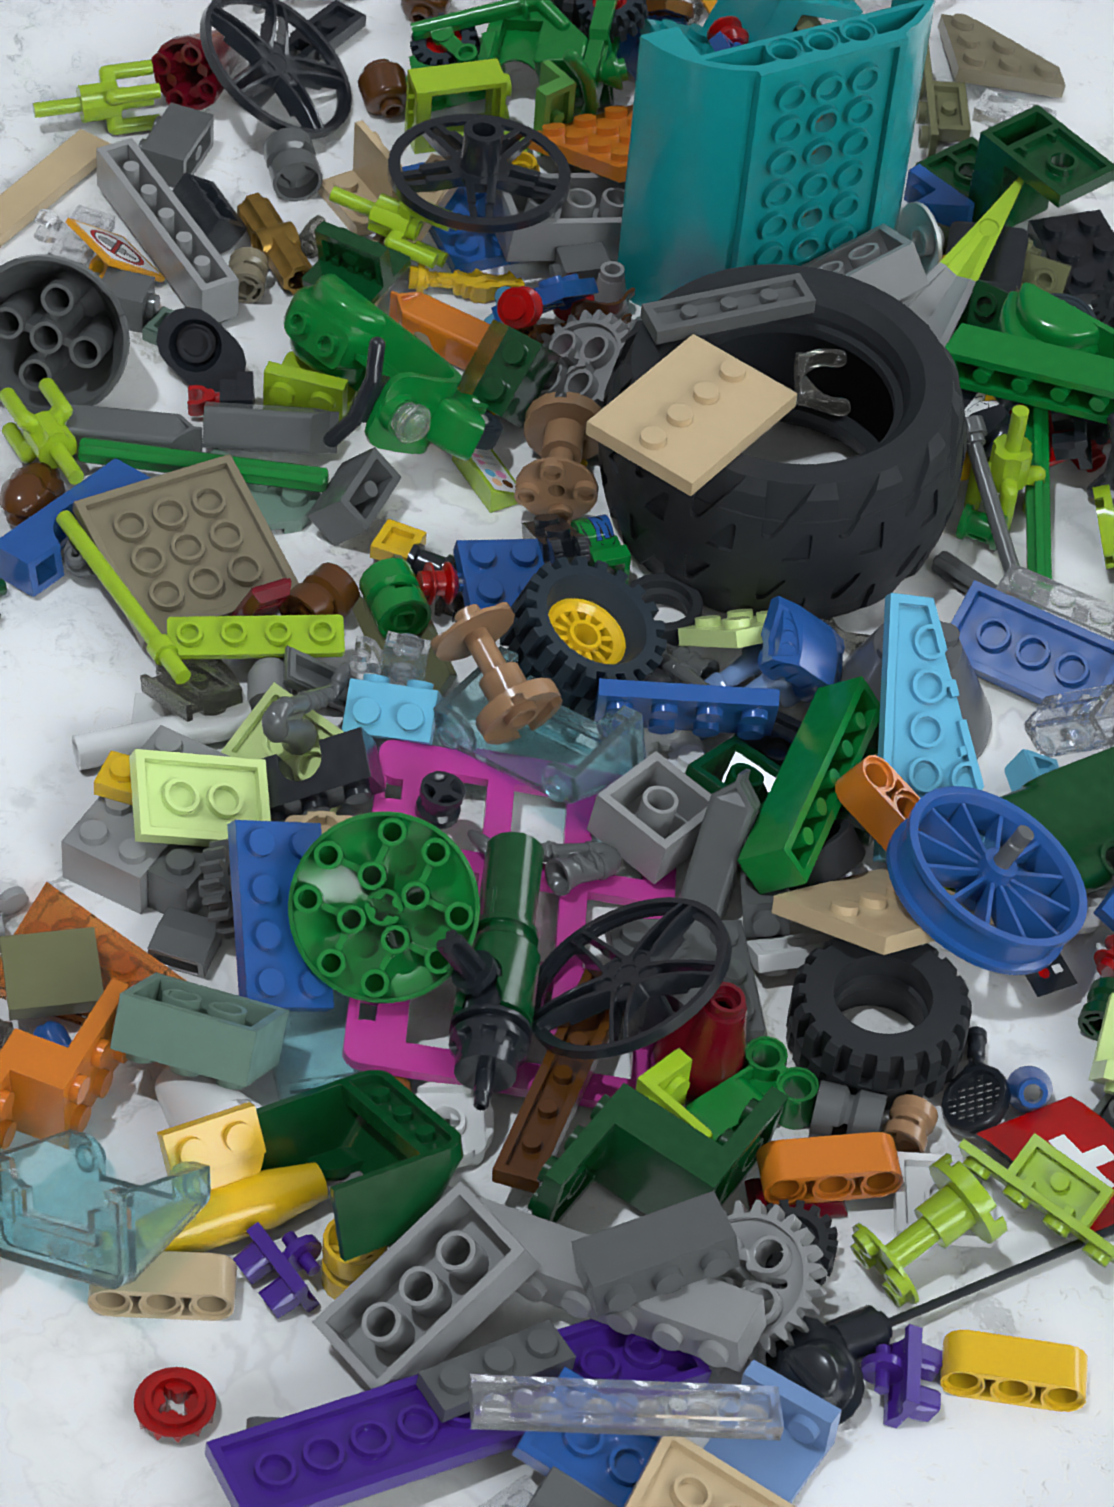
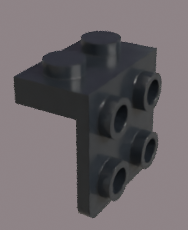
M955 221L951 224L946 255L976 223ZM1003 226L978 280H983L1006 292L1020 291L1029 235L1025 229Z

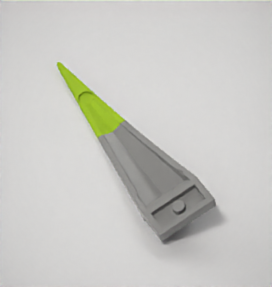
M1020 177L1014 181L968 233L926 275L930 285L918 290L919 293L914 298L902 302L929 325L944 347L955 331L972 294V289L986 265L1023 186L1024 180Z

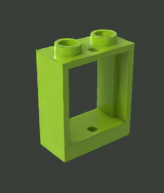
M497 58L408 69L405 132L411 127L431 119L432 96L485 89V112L477 114L491 115L510 120L509 110L506 105V97L511 96L512 93L509 74L503 73ZM464 125L446 127L450 131H464ZM422 135L410 143L414 154L436 152Z

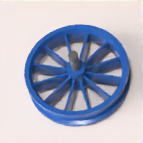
M948 786L934 789L920 798L912 808L909 817L896 828L889 839L886 852L887 869L893 888L907 912L942 947L977 967L1007 975H1027L1039 972L1048 967L1058 957L1063 946L1072 940L1083 927L1087 915V895L1083 880L1073 860L1060 842L1040 822L1018 806L999 796L963 786ZM980 835H983V836L985 837L984 843H983V841H982ZM1022 864L1028 872L1018 871V866ZM943 887L955 888L957 893L951 896ZM962 903L966 908L975 911L974 915L970 913L968 910H966L960 904ZM990 916L994 922L995 927L989 925Z

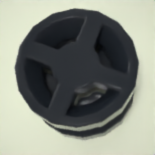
M435 771L427 774L422 779L419 789L420 795L415 804L417 818L423 819L439 829L452 827L457 823L460 816V806L466 793L465 785L457 776L445 771Z

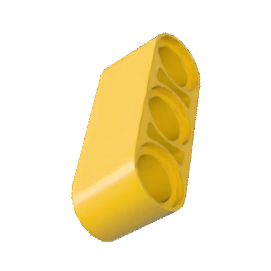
M955 1330L946 1334L943 1339L940 1386L947 1393L958 1397L1058 1412H1072L1082 1408L1086 1403L1088 1355L1084 1350L1068 1344L974 1330Z

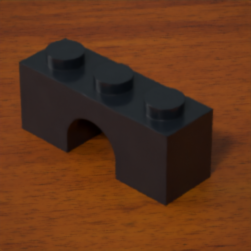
M362 727L319 740L321 750L320 766L311 777L302 781H294L292 768L277 754L262 758L266 760L271 821L285 822L287 817L291 815H307V811H330L331 808L344 804H362L371 800L372 795L385 792L386 788L379 754L373 738Z

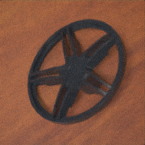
M212 0L204 10L200 21L202 48L216 78L241 107L253 117L275 130L288 127L300 128L307 132L311 139L329 136L345 122L352 103L348 76L335 50L311 22L280 0ZM244 4L264 9L265 17L264 22L261 23L260 36L235 16L223 10V8L230 5ZM277 16H278V30L276 31ZM288 23L307 38L326 64L289 54ZM212 27L224 36L223 41L249 62V65L233 79L227 74L215 52L212 42ZM324 87L336 90L337 105L330 121L325 124L322 123L319 113L305 88L321 90ZM276 93L290 117H296L301 127L274 117L263 110L262 107Z
M454 114L421 122L408 129L395 141L388 158V179L398 198L422 217L457 230L478 233H501L525 229L548 219L556 213L565 202L569 193L570 168L561 150L550 139L531 127L513 120L491 115ZM464 125L463 136L456 130L450 131L446 127ZM504 130L509 131V133L505 135ZM421 135L445 159L444 161L420 164L419 169L401 172L400 168L403 152L412 141ZM534 142L543 148L554 161L558 172V181L541 177V172L511 163ZM465 186L470 216L437 207L424 200L417 193ZM496 189L527 198L544 200L542 204L529 211L511 216L493 217ZM475 193H486L485 217H477Z
M664 897L642 900L619 907L585 924L562 941L539 967L532 1023L534 1036L547 1050L557 1055L572 1059L589 1060L623 1055L650 1045L672 1033L706 1005L726 976L731 961L732 945L729 932L720 916L710 907L698 901L677 897ZM663 916L644 935L629 955L622 954L598 938L604 933L624 924L644 918ZM695 920L705 925L713 933L717 947L715 961L670 960L686 940L683 935ZM591 944L600 950L602 955L610 959V961L603 965L584 946ZM576 955L595 978L564 992L543 1005L546 993L554 977L566 962ZM690 988H701L676 1013H674L665 996L686 994ZM610 1009L609 1043L592 1046L571 1044L555 1037L550 1032V1030L567 1022H570L572 1026ZM622 1017H623V1019H624L623 1040H620V1041H619V1034H621V1030H622Z

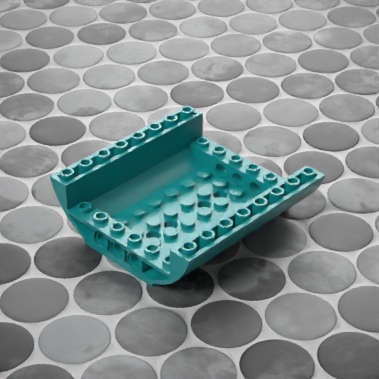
M892 0L890 8L704 55L698 53L678 26L640 35L617 261L624 266L627 290L635 288V294L629 300L641 307L642 304L658 301L666 294L693 280L731 268L764 264L802 266L883 223L897 232L936 0Z

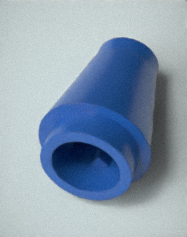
M1019 1067L1007 1079L1011 1091L1010 1104L1020 1112L1029 1113L1044 1107L1052 1097L1053 1086L1051 1079L1045 1071L1038 1067ZM1035 1084L1039 1086L1037 1089L1041 1092L1036 1100L1032 1098L1026 1100L1023 1093L1028 1085Z

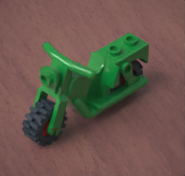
M501 0L449 14L444 12L438 13L437 17H432L431 15L425 20L410 23L412 29L410 48L413 55L409 56L411 69L497 58L503 73L506 72L505 64L517 61L530 66L536 72L540 84L541 63L550 60L576 82V86L580 85L584 100L580 114L596 115L600 105L599 100L603 84L620 91L623 90L622 82L629 80L624 58L616 59L620 41L627 40L626 34L630 33L634 37L638 34L637 27L643 29L645 26V19L648 18L646 0H576L583 30L585 29L586 35L589 36V41L550 0ZM489 23L487 31L481 33L482 37H478L475 26ZM486 89L432 96L431 112L485 99Z

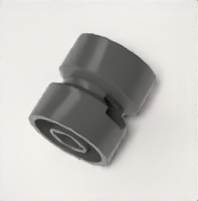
M281 128L273 132L263 145V155L269 169V176L275 193L280 198L293 202L302 201L313 196L320 189L323 181L312 139L307 132L300 128Z
M822 1080L808 1137L880 1132L888 1095L867 1090H860L856 1095H852L848 1086Z

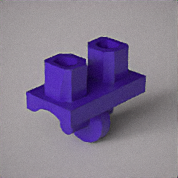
M259 1222L246 1230L253 1241L242 1249L233 1260L252 1285L273 1269L278 1273V1278L258 1292L278 1319L300 1304L307 1313L320 1305L309 1290V1287L297 1273L305 1270L308 1276H314L320 1271L321 1266L316 1259L321 1253L322 1244L317 1237L309 1234L298 1238L293 1231H289L282 1237V1242L286 1246L282 1253Z
M908 1324L905 1327V1337L891 1343L890 1346L887 1344L876 1346V1353L864 1357L860 1366L863 1379L874 1384L875 1393L884 1395L883 1424L896 1429L906 1418L929 1422L941 1408V1393L938 1390L921 1385V1379L931 1382L939 1374L942 1366V1350L922 1343L923 1328Z

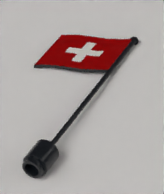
M1072 1096L976 1133L974 1138L989 1146L1012 1164L1035 1133L1114 1189V1129L1101 1116ZM1114 1195L1090 1227L1091 1230L1102 1238L1114 1235ZM1076 1239L889 1318L885 1313L877 1311L873 1306L865 1305L831 1319L824 1324L832 1330L844 1347L855 1358L856 1362L861 1363L864 1357L876 1353V1346L880 1344L890 1346V1339L893 1336L892 1327L1083 1248L1085 1243L1080 1239Z

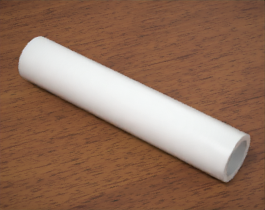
M243 700L73 735L72 748L75 762L81 771L102 766L111 750L131 755L135 749H140L160 725L204 745L229 740L252 710L249 702Z

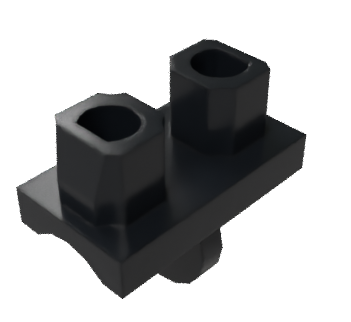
M1051 411L1054 431L1074 429V431L1052 434V445L1056 461L1078 458L1080 470L1093 469L1091 440H1094L1099 445L1106 444L1110 439L1107 424Z

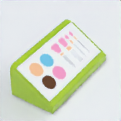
M475 449L473 455L467 461L452 455V462L490 513L518 504L514 498L516 480L493 449Z

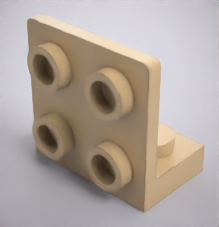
M363 120L354 123L353 170L323 179L318 190L319 195L349 231L360 236L374 233L367 229L369 217L329 201V196L334 186L375 203L382 193L400 200L393 191L388 179L390 151L382 143L380 136L373 132Z

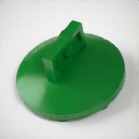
M389 811L370 812L350 817L337 823L320 835L301 858L292 878L288 899V917L293 940L308 967L334 990L351 998L373 1003H395L417 998L446 981L452 975L454 968L437 949V941L445 939L447 931L455 930L472 946L480 915V898L475 875L467 858L457 844L446 833L423 819Z

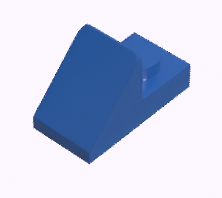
M920 164L908 170L904 200L907 203H923L931 211L936 222L951 226L955 221L972 222L975 206L973 201Z

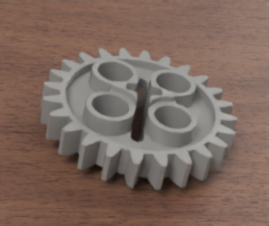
M584 310L579 321L570 314L566 326L562 327L556 322L554 323L555 333L551 336L544 332L541 334L544 341L543 345L561 357L539 397L552 392H556L555 397H566V391L576 392L591 398L603 408L607 383L619 352L625 344L631 329L611 312L606 316L601 310H597L592 316L587 310Z
M736 1200L733 1214L728 1215L725 1210L724 1212L737 1236L740 1266L721 1275V1278L715 1277L714 1279L736 1287L739 1286L732 1279L743 1282L742 1289L762 1295L764 1301L774 1299L772 1310L765 1315L766 1327L748 1358L752 1362L753 1359L757 1361L759 1348L762 1347L772 1358L775 1357V1342L780 1339L788 1346L794 1345L790 1334L794 1328L808 1333L809 1328L802 1318L805 1314H820V1311L811 1302L812 1297L826 1296V1291L814 1280L827 1276V1270L821 1264L814 1263L824 1255L823 1251L817 1245H810L815 1236L807 1227L800 1229L802 1222L794 1214L785 1218V1212L777 1204L767 1214V1208L760 1200H756L751 1211L748 1212L746 1206L740 1200ZM783 1251V1258L777 1266L765 1268L766 1261L771 1254ZM750 1274H752L759 1282L749 1280ZM787 1282V1287L784 1289L773 1288L771 1286V1284L777 1285L784 1284Z

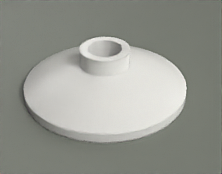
M911 202L906 204L899 216L898 233L914 242L927 275L942 260L944 234L937 225L931 211L923 203Z

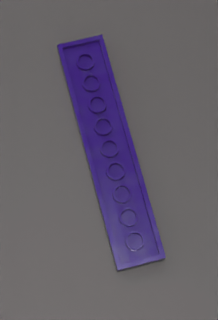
M588 1319L557 1329L576 1356L573 1369L571 1370L631 1409L709 1383L712 1371L701 1358L679 1350H666L654 1341L632 1333H619L609 1325L599 1321ZM418 1374L207 1441L204 1455L231 1507H339L515 1448L558 1375L442 1423L417 1387Z

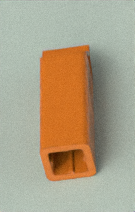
M393 290L390 292L389 316L413 335L416 331L425 334L436 353L450 364L465 370L490 324L422 292L397 293Z

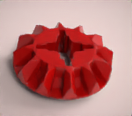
M183 1367L160 1369L147 1376L135 1392L134 1412L138 1418L140 1428L151 1431L157 1441L162 1436L174 1438L177 1443L183 1437L191 1434L199 1437L203 1427L213 1422L216 1408L215 1391L210 1382L194 1370ZM164 1395L168 1400L171 1399L176 1404L185 1401V1415L178 1414L174 1409L165 1412L166 1399Z

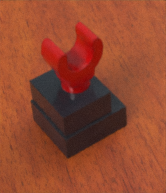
M253 371L237 372V379H220V392L207 389L202 385L187 387L189 416H203L206 401L255 404Z

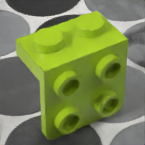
M293 351L286 354L282 364L268 361L264 370L263 405L318 408L339 412L340 421L347 415L358 393L348 385V379L315 371L302 362Z

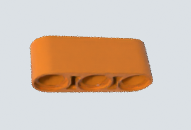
M869 755L840 777L835 784V792L839 801L886 852L891 835L909 817L912 808L920 800L916 792L889 763L876 755Z
M884 1132L775 1140L761 1146L756 1153L764 1199L774 1205H779V1201L788 1199L789 1205H795L796 1200L805 1201V1204L879 1198L897 1192L903 1184L894 1138Z

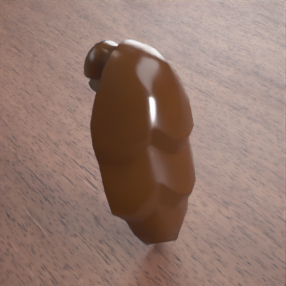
M38 461L27 467L17 468L12 473L10 479L3 483L0 492V506L8 512L6 520L11 526L17 527L65 493L64 481L60 478L59 469H51L48 464Z

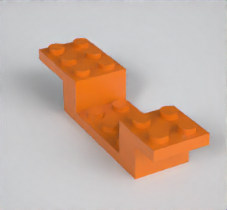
M111 979L68 1048L17 1028L13 1030L0 1050V1149L5 1150L10 1146L16 1130L64 1149L67 1148L75 1133L81 1134L85 1130L90 1120L93 1104L98 1097L104 1098L111 1087L113 1072L119 1063L125 1064L128 1061L125 1057L126 1053L112 1050L110 1046L120 993L130 988L129 984Z

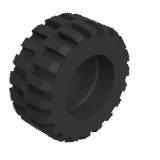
M837 937L824 942L823 949L818 947L805 958V964L798 968L794 978L786 1022V1042L788 1049L793 1053L792 1060L796 1067L805 1068L814 1073L818 1079L819 1087L821 1081L824 1080L848 1086L852 1095H856L860 1090L888 1095L884 1111H890L894 1100L901 1095L909 1094L922 1098L925 1095L928 1099L932 1098L943 1090L944 1084L953 1079L962 1060L972 1014V1002L968 998L969 990L965 980L961 975L956 976L958 969L947 957L939 958V951L928 943H925L923 946L918 945L882 955ZM857 1006L884 1007L905 1017L914 1028L894 1034L876 1033L855 1025L842 1012Z

